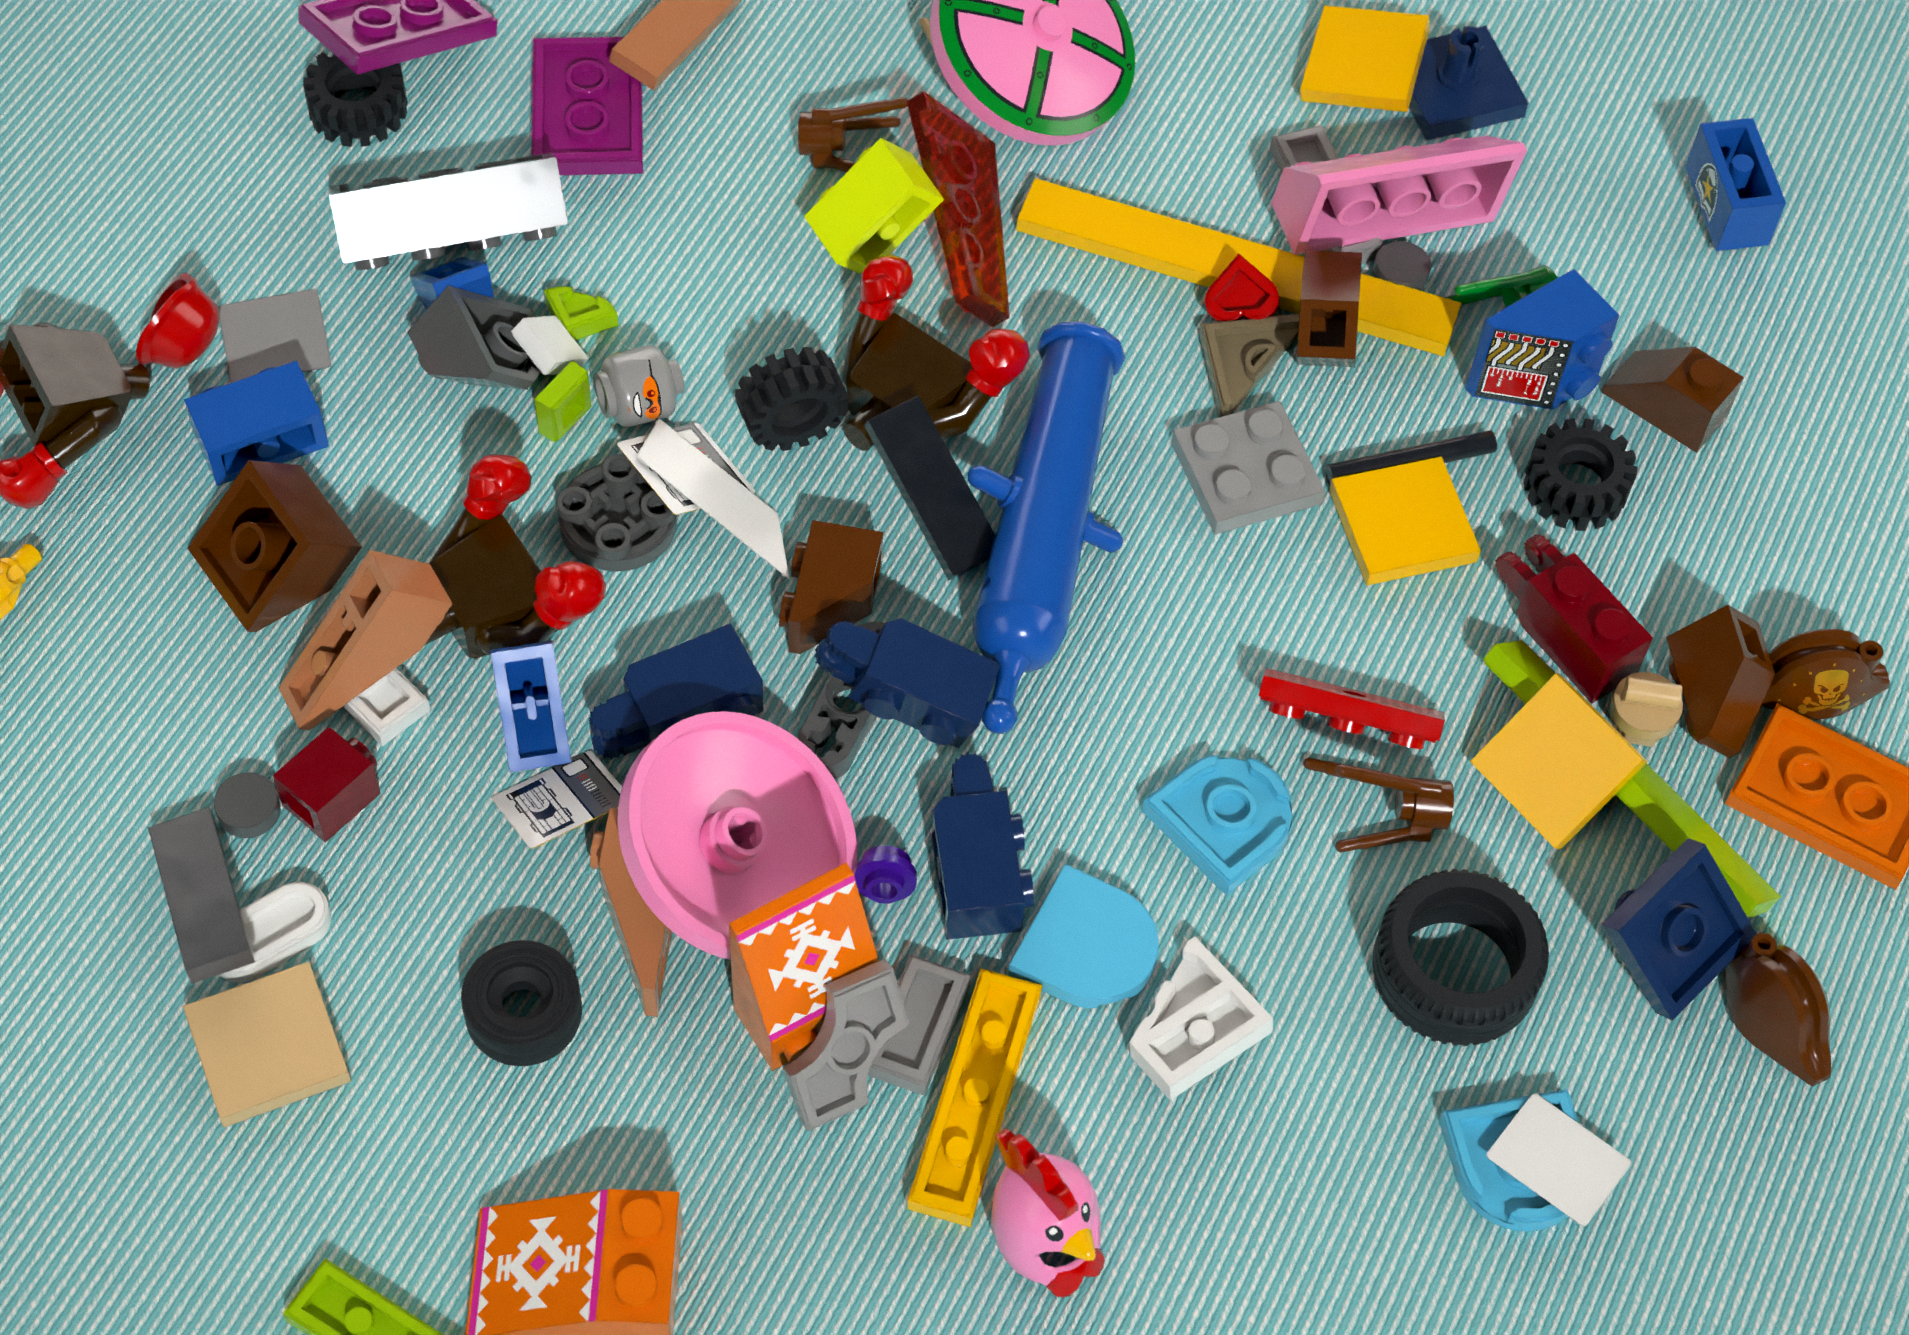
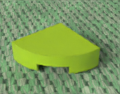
M567 286L543 290L545 303L551 316L555 315L574 340L619 326L618 313L601 296L595 298L587 294L573 292V287Z

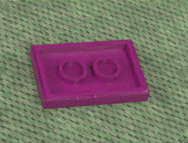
M317 0L299 6L298 23L357 75L497 36L498 20L475 0Z
M624 37L533 38L531 156L553 153L557 158L559 175L643 174V83L609 62L612 48Z

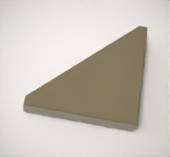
M1300 314L1271 316L1260 320L1242 319L1201 324L1199 339L1218 418L1233 414L1298 338Z

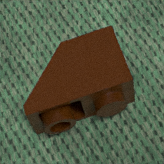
M1305 250L1300 300L1298 365L1356 366L1361 252Z
M812 520L807 543L797 542L794 550L791 576L798 578L795 593L785 591L781 604L779 627L789 628V652L802 654L818 645L822 639L825 640L827 638L826 633L833 624L836 625L838 621L844 622L846 620L848 623L853 622L855 624L872 613L882 569L883 532Z
M1726 605L1667 636L1666 639L1673 659L1669 662L1670 674L1677 685H1682L1683 695L1688 708L1684 718L1689 733L1698 744L1706 745L1730 758L1740 753L1775 676V672L1759 623L1730 605Z

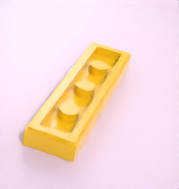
M980 969L908 1197V1210L971 1228L997 1144L995 1135L1000 1132L1042 995L1043 985Z

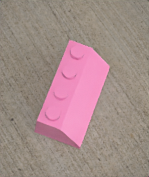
M1479 136L1467 139L1452 138L1442 143L1417 147L1401 146L1391 151L1366 155L1351 154L1341 159L1316 163L1301 162L1291 167H1284L1271 204L1294 255L1303 254L1305 250L1321 251L1337 246L1345 247L1377 237L1381 238V240L1494 222L1527 153V149L1523 142L1491 136Z

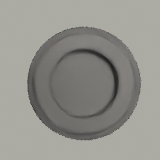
M1395 241L1379 249L1372 274L1373 277L1422 291L1428 281L1431 260L1428 254L1419 246L1409 242Z
M250 772L236 774L220 785L214 797V808L220 825L226 832L239 838H253L266 833L276 824L280 816L281 804L274 784L261 774Z

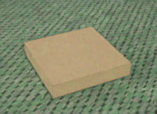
M309 961L183 1006L223 1128L351 1082Z

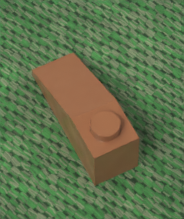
M373 550L368 551L278 687L299 729L310 731L423 648L453 604L430 564Z
M609 808L605 831L595 830L593 835L590 867L600 870L603 896L644 1014L646 1016L658 1017L673 932L655 916L636 889L628 873L621 851L618 834V809Z

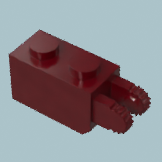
M1536 534L1526 540L1524 549L1525 555H1527L1532 566L1536 567V571L1539 574L1536 575L1521 560V557H1518L1512 551H1507L1497 557L1498 559L1495 560L1496 571L1499 573L1503 583L1505 582L1511 592L1520 600L1517 614L1524 630L1592 704L1615 690L1622 679L1639 672L1653 637L1575 552L1564 557L1554 545L1550 544L1549 539L1547 540L1545 536Z

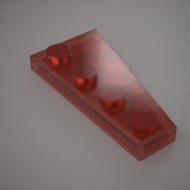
M922 91L906 102L923 170L945 199L933 212L955 302L965 312L973 314L993 328L1010 318L995 143L926 92Z

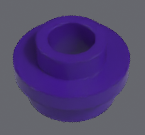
M877 846L867 850L854 869V877L859 893L878 903L888 904L905 899L914 892L917 885V871L912 864L910 856L897 847Z

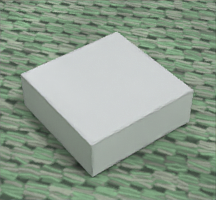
M555 315L523 318L511 331L513 337L543 375L559 374L571 361L582 367L589 359Z
M397 668L343 706L382 747L430 711L428 699Z

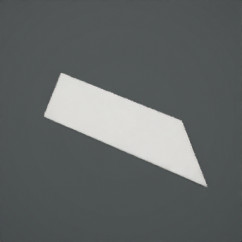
M658 418L636 457L790 580L778 513Z

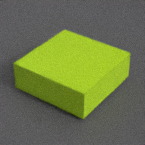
M573 361L535 397L539 433L554 443L557 440L559 441L592 407L588 370Z

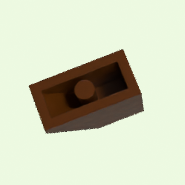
M1697 347L1634 351L1603 385L1601 392L1697 453L1727 419L1744 377Z

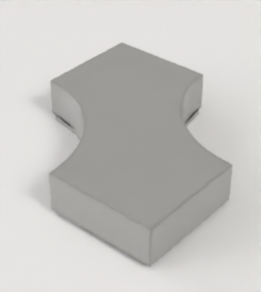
M885 959L825 984L827 1010L819 1034L801 1056L782 1067L799 1120L807 1131L867 1105V1078L874 1058L891 1037L908 1027L909 1020L893 967Z

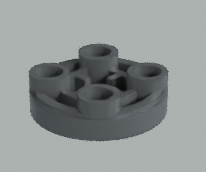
M624 454L612 455L602 465L592 467L579 474L568 484L566 489L561 491L557 498L559 529L565 546L578 560L600 570L628 571L651 563L667 550L677 530V515L671 512Z

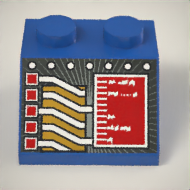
M1572 269L1485 320L1465 389L1472 397L1551 410L1571 398L1580 400L1590 394L1600 382L1599 372L1605 356L1613 345L1611 338L1620 315L1575 269Z

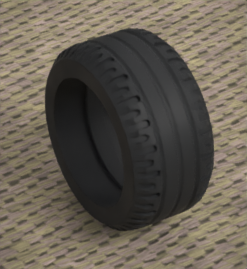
M1452 869L1451 872L1442 870L1438 873L1433 872L1429 876H1422L1420 879L1413 881L1411 885L1406 886L1392 900L1383 917L1374 944L1372 957L1373 974L1378 992L1382 995V1000L1387 1005L1389 1011L1394 1012L1395 1017L1401 1020L1404 1026H1410L1412 1028L1411 1031L1419 1033L1424 1038L1426 1036L1430 1037L1431 1041H1440L1441 1044L1449 1042L1453 1046H1468L1470 1043L1473 1045L1487 1043L1491 1039L1495 1040L1514 1029L1529 1013L1544 982L1549 963V948L1541 919H1538L1536 910H1533L1530 902L1525 901V897L1522 894L1519 895L1515 888H1509L1506 882L1502 883L1496 877L1494 879L1488 877L1489 874H1479L1478 871L1471 873L1465 869L1461 871ZM1437 923H1458L1477 929L1493 940L1501 949L1508 962L1511 980L1499 988L1482 993H1463L1448 989L1428 977L1418 966L1411 953L1408 938L1416 931Z

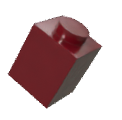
M331 727L326 728L273 775L282 806L325 843L381 794L374 770L377 766V761L373 754L356 738L346 741Z

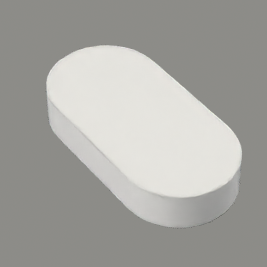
M291 882L280 886L242 908L241 913L255 962L225 972L219 976L225 980L237 983L252 981L319 942L326 935L331 924V912L324 893L310 883Z

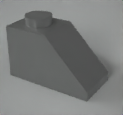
M448 285L407 332L419 355L418 361L428 375L437 379H448L476 386L527 390L540 373L538 372V367L519 345L511 332L523 318L536 317L533 310L528 307Z

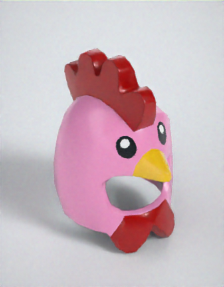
M1005 1128L995 1135L996 1142L1006 1164L993 1193L991 1225L996 1243L1004 1260L1016 1273L1034 1282L1044 1284L1056 1297L1070 1296L1079 1288L1084 1277L1099 1276L1105 1264L1104 1254L1101 1250V1217L1097 1195L1091 1181L1074 1162L1058 1155L1039 1153L1023 1135H1015ZM1044 1252H1063L1078 1259L1067 1265L1053 1267L1044 1264L1039 1254Z

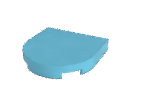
M1217 755L1201 758L1190 764L1143 800L1142 812L1226 896L1278 855L1288 839L1292 824L1290 793L1286 784L1269 766L1249 757L1247 761L1236 758H1218Z
M1065 864L1010 962L1008 975L1043 985V992L1083 1008H1098L1100 1004L1117 1002L1127 997L1130 999L1146 986L1153 974L1159 948L1157 929L1147 909L1136 898L1123 890Z
M1568 1089L1538 1094L1579 1123ZM1530 1096L1442 1111L1439 1123L1456 1180L1463 1196L1475 1211L1498 1226L1516 1231L1546 1229L1568 1217L1487 1158L1489 1149Z

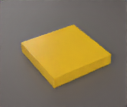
M1324 5L1300 87L1301 100L1304 102L1408 112L1430 30L1429 15Z
M1442 456L1331 480L1329 492L1366 586L1478 562L1481 553L1480 547Z
M1555 673L1470 762L1555 849L1561 850L1648 761L1564 677Z

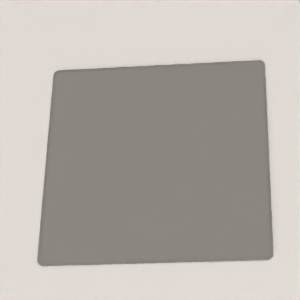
M317 289L218 306L231 383L258 374L266 368L279 367L296 360L302 372L332 366Z

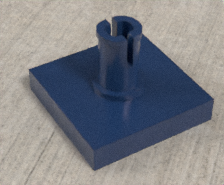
M1486 25L1476 28L1465 26L1463 31L1457 28L1451 34L1427 39L1409 109L1426 141L1525 117L1529 102Z
M1690 838L1669 856L1636 890H1628L1623 893L1617 900L1614 908L1615 911L1602 923V926L1655 1013L1672 1021L1757 934L1706 844Z

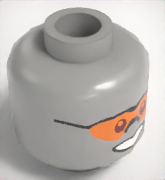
M646 345L611 354L604 359L601 372L594 374L595 393L603 415L606 418L613 417L625 428L656 421L658 418L664 419L669 417L675 411L676 395L684 393L685 389L682 371L678 362L675 359L667 361L663 352L654 345Z

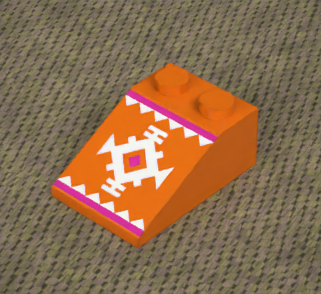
M847 862L729 923L734 1011L772 1071L797 1059L816 1039L823 1025L827 1010L825 984L879 961L855 877Z
M606 1189L480 1208L465 1335H673L682 1234L680 1193L674 1191Z

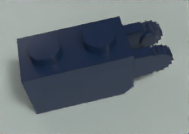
M902 618L885 623L879 633L873 632L861 625L854 626L853 622L848 623L846 620L844 622L838 621L836 625L833 624L826 633L827 638L821 640L815 649L816 653L814 655L817 660L815 663H818L820 666L819 669H824L825 673L831 672L833 677L853 685L848 698L863 704L864 708L872 715L882 719L898 720L919 730L925 739L935 744L952 745L958 749L979 726L1001 664Z
M730 623L630 664L623 678L625 693L606 700L605 704L600 703L599 706H594V711L590 712L589 723L593 732V737L591 738L594 751H597L598 756L602 755L604 759L609 757L612 760L613 757L619 758L620 754L627 755L646 747L669 727L694 715L726 711L755 716L763 712V680Z
M968 752L967 755L961 754L959 759H955V764H952L951 778H953V782L951 783L950 796L943 797L933 809L934 831L931 833L946 940L1022 932L1024 908L1034 907V888L1030 869L1019 870L1017 851H1024L1025 849L1022 816L1020 813L1010 814L1007 791L993 792L987 760L984 761L982 756L979 757L976 753L969 754Z

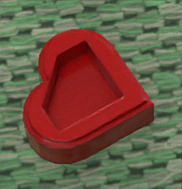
M1240 254L1232 260L1213 282L1205 296L1207 312L1217 322L1241 320L1243 317L1257 320L1275 315L1280 301L1277 287L1273 282Z

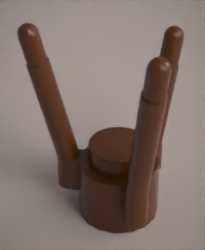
M901 97L832 109L812 108V112H800L798 126L799 154L813 156V168H832L847 173L856 162L834 156L835 151H845L846 131L898 127L901 124V119L896 116L855 117L904 109L908 106L909 102L907 98Z
M1310 757L1303 761V766L1308 770L1396 790L1395 816L1397 820H1406L1408 827L1339 840L1335 844V849L1338 852L1362 850L1405 841L1430 842L1432 828L1448 829L1450 826L1454 806L1453 784L1449 780L1406 778Z

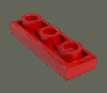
M1269 668L1265 670L1258 695L1261 696L1262 700L1270 701L1268 711L1294 719H1304L1305 711L1330 716L1328 726L1354 734H1363L1365 725L1389 731L1388 741L1414 749H1423L1425 740L1436 743V740L1440 741L1445 722L1444 712Z

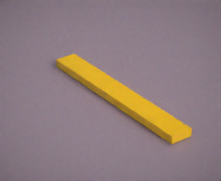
M1037 178L1034 179L1017 218L1016 231L1205 287H1210L1232 260L1240 254L1277 287L1280 297L1279 308L1300 314L1304 256L1294 255L1287 251ZM1361 273L1358 332L1444 357L1459 314L1461 302Z

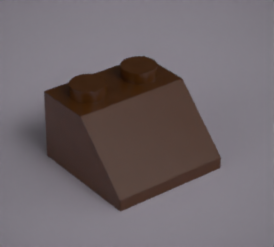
M248 460L187 549L246 631L257 632L331 591L362 546L301 465Z

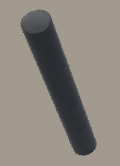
M1488 430L1331 463L1325 466L1326 479L1330 486L1331 480L1334 478L1441 456L1444 463L1486 455L1496 452L1497 441L1493 431Z

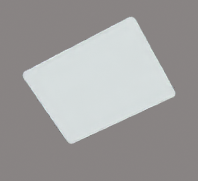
M1538 1094L1530 1096L1487 1152L1489 1160L1581 1226H1586L1632 1164L1630 1159Z

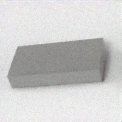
M910 955L898 982L909 1020L908 1027L891 1037L882 1046L872 1062L868 1076L925 1096L969 988L971 975Z

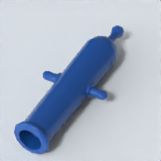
M1083 321L1060 322L1044 330L1041 335L1037 349L1042 363L1012 474L1006 477L982 465L974 466L968 472L970 485L997 498V505L1003 508L973 617L974 637L982 655L1001 664L995 680L992 699L987 702L982 715V722L986 729L996 734H1004L1012 730L1018 719L1014 701L1023 673L1036 671L1049 664L1066 636L1083 541L1110 553L1118 551L1123 545L1121 534L1115 529L1094 520V513L1089 510L1112 379L1114 375L1119 373L1126 356L1120 341L1102 327Z

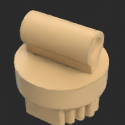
M1637 672L1628 675L1618 684L1612 696L1609 720L1614 723L1613 727L1618 729V732L1629 743L1653 747L1661 738L1670 734L1677 725L1683 710L1682 685L1673 684L1667 678L1651 672Z

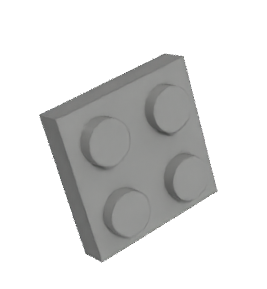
M1281 401L1173 430L1171 444L1214 535L1323 503L1325 490Z

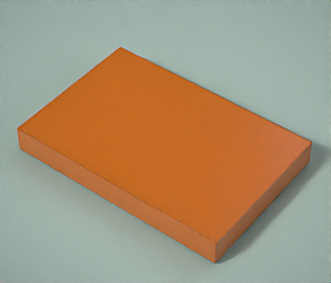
M1777 703L1724 804L1896 890L1909 867V768Z

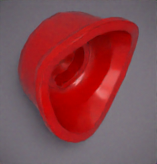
M187 273L178 275L159 297L153 309L151 320L137 343L136 360L139 364L155 363L174 369L182 368L200 358L212 343L220 321L219 308L199 287L194 277Z

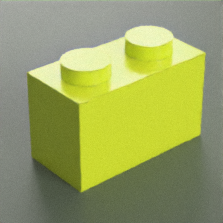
M880 138L873 146L861 153L857 162L834 186H831L822 193L819 201L804 217L836 264L862 274L870 260L890 255L945 199L912 153Z

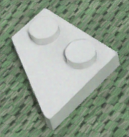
M1196 936L1187 941L1182 950L1183 959L1171 980L1164 981L1154 999L1155 1008L1148 1017L1143 1018L1130 1041V1057L1170 1101L1273 1032V1017Z

